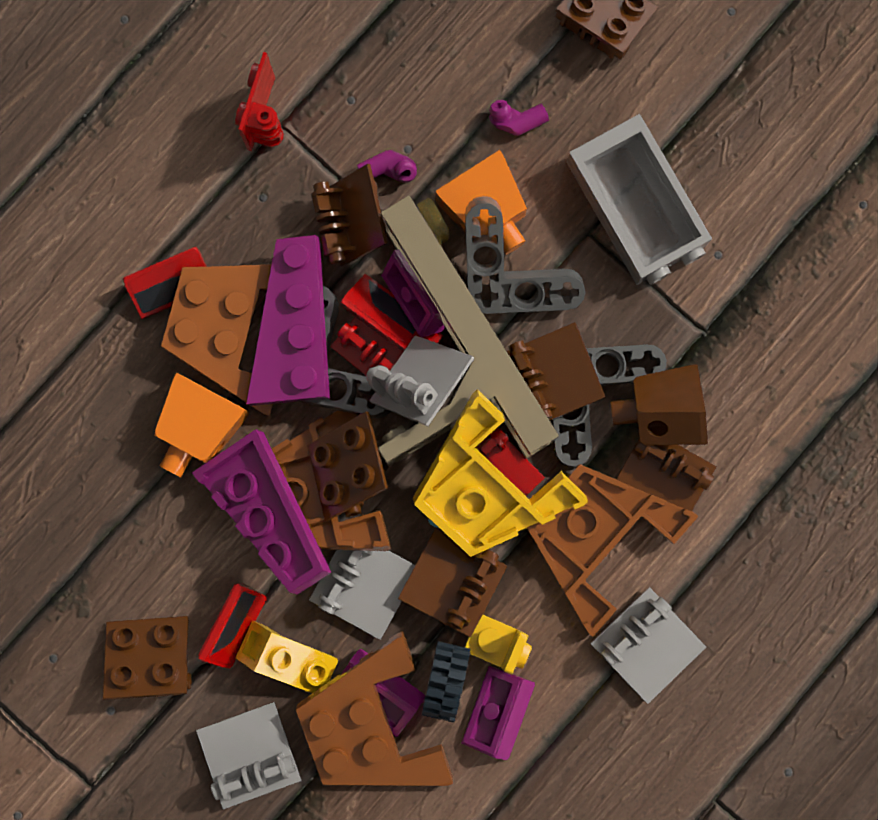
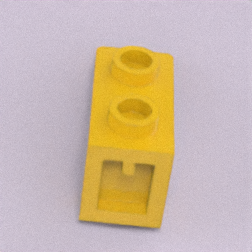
M482 615L471 638L468 637L465 644L466 648H470L471 655L501 667L504 672L510 675L513 674L515 667L523 669L532 648L529 643H526L528 638L526 633L486 615Z
M253 620L235 657L257 673L310 693H314L330 681L338 663V659L334 656L281 636L269 627Z

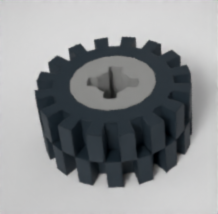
M437 642L422 716L455 722L465 681L470 648Z

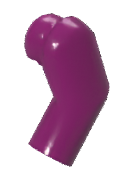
M497 100L489 108L491 123L496 128L516 136L549 122L548 113L542 103L524 112L511 108L505 100Z
M386 150L356 164L358 169L366 164H370L373 178L384 174L402 183L411 182L417 174L415 162L411 158L393 150Z

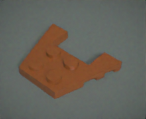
M272 264L183 267L161 348L203 376H206L236 398L247 403L252 373L239 370L238 367L259 290L267 292ZM273 404L251 407L262 415L270 416Z
M337 410L325 419L320 417L309 424V429L290 441L286 439L272 448L320 549L391 550L381 511L341 522L339 516L325 521L307 445L358 415Z
M579 464L568 478L586 495L588 503L576 510L574 507L555 514L556 519L543 525L538 522L527 527L585 629L594 637L615 613L617 608L586 582V578L640 517H643L672 544H675L699 516L690 510Z
M403 632L392 636L385 645L375 652L371 651L354 667L342 675L339 674L297 704L296 712L323 785L448 786L453 784V776L442 744L400 756L375 683L414 671L415 665Z

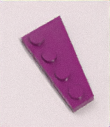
M316 235L276 239L246 403L250 406L330 398L320 238Z
M257 429L253 430L192 472L198 482L204 484L212 493L211 497L217 505L225 510L237 524L235 527L244 538L249 539L258 549V555L290 593L299 594L331 573L264 432Z

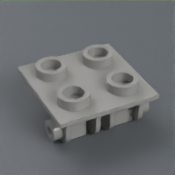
M415 335L391 371L381 365L369 369L366 379L370 387L375 391L370 402L425 426H429L475 358Z
M336 550L328 565L331 573L319 581L309 601L315 603L324 611L342 618L381 640L402 602L398 600V597L415 565L391 551Z
M650 587L590 643L647 704L706 648L698 637L671 610L672 607Z
M275 702L196 730L214 782L211 784L213 795L216 800L220 799L223 809L301 781Z

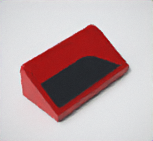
M197 247L188 249L122 278L142 320L172 307L183 267H207Z
M366 274L357 281L340 301L341 307L402 352L405 351L415 335L419 336L395 296Z
M243 583L234 584L198 654L200 656L199 659L223 668H231L236 661L235 657L252 620L256 621L266 602L267 597L265 594Z

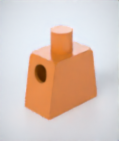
M500 150L435 191V200L438 205L464 232L465 211L469 202L480 196L493 198L498 202L502 211L504 253L507 255L526 242L515 226V223L525 217L527 208ZM488 209L480 210V215L473 217L479 219L481 235H489L488 218L495 217L489 216Z
M176 373L154 436L171 444L160 467L182 477L192 457L207 463L221 452L247 419L249 412Z

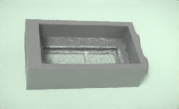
M640 114L569 152L566 161L567 165L636 285L645 280L652 285L671 274L668 267L681 260L685 266L689 265L706 254L703 248L709 244L712 237Z

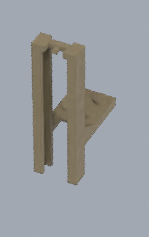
M410 195L382 211L381 216L386 223V235L394 248L401 251L437 307L445 330L458 351L475 358L470 364L451 403L443 409L440 408L429 426L418 423L406 431L404 426L401 425L382 437L384 445L378 449L388 467H391L453 429L471 395L477 389L504 415L505 421L503 424L526 459L552 444L559 437L558 433Z

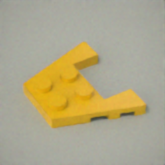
M478 389L471 395L413 496L414 505L470 557L518 536V531L538 522L543 525L556 519L555 514L574 507L576 510L588 503L586 495L562 471L535 495L527 498L475 448L505 421L504 415Z

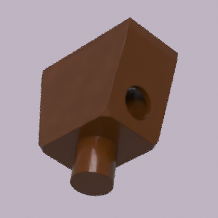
M698 364L637 376L633 380L635 399L611 401L613 426L638 423L640 442L644 445L708 444L706 410Z

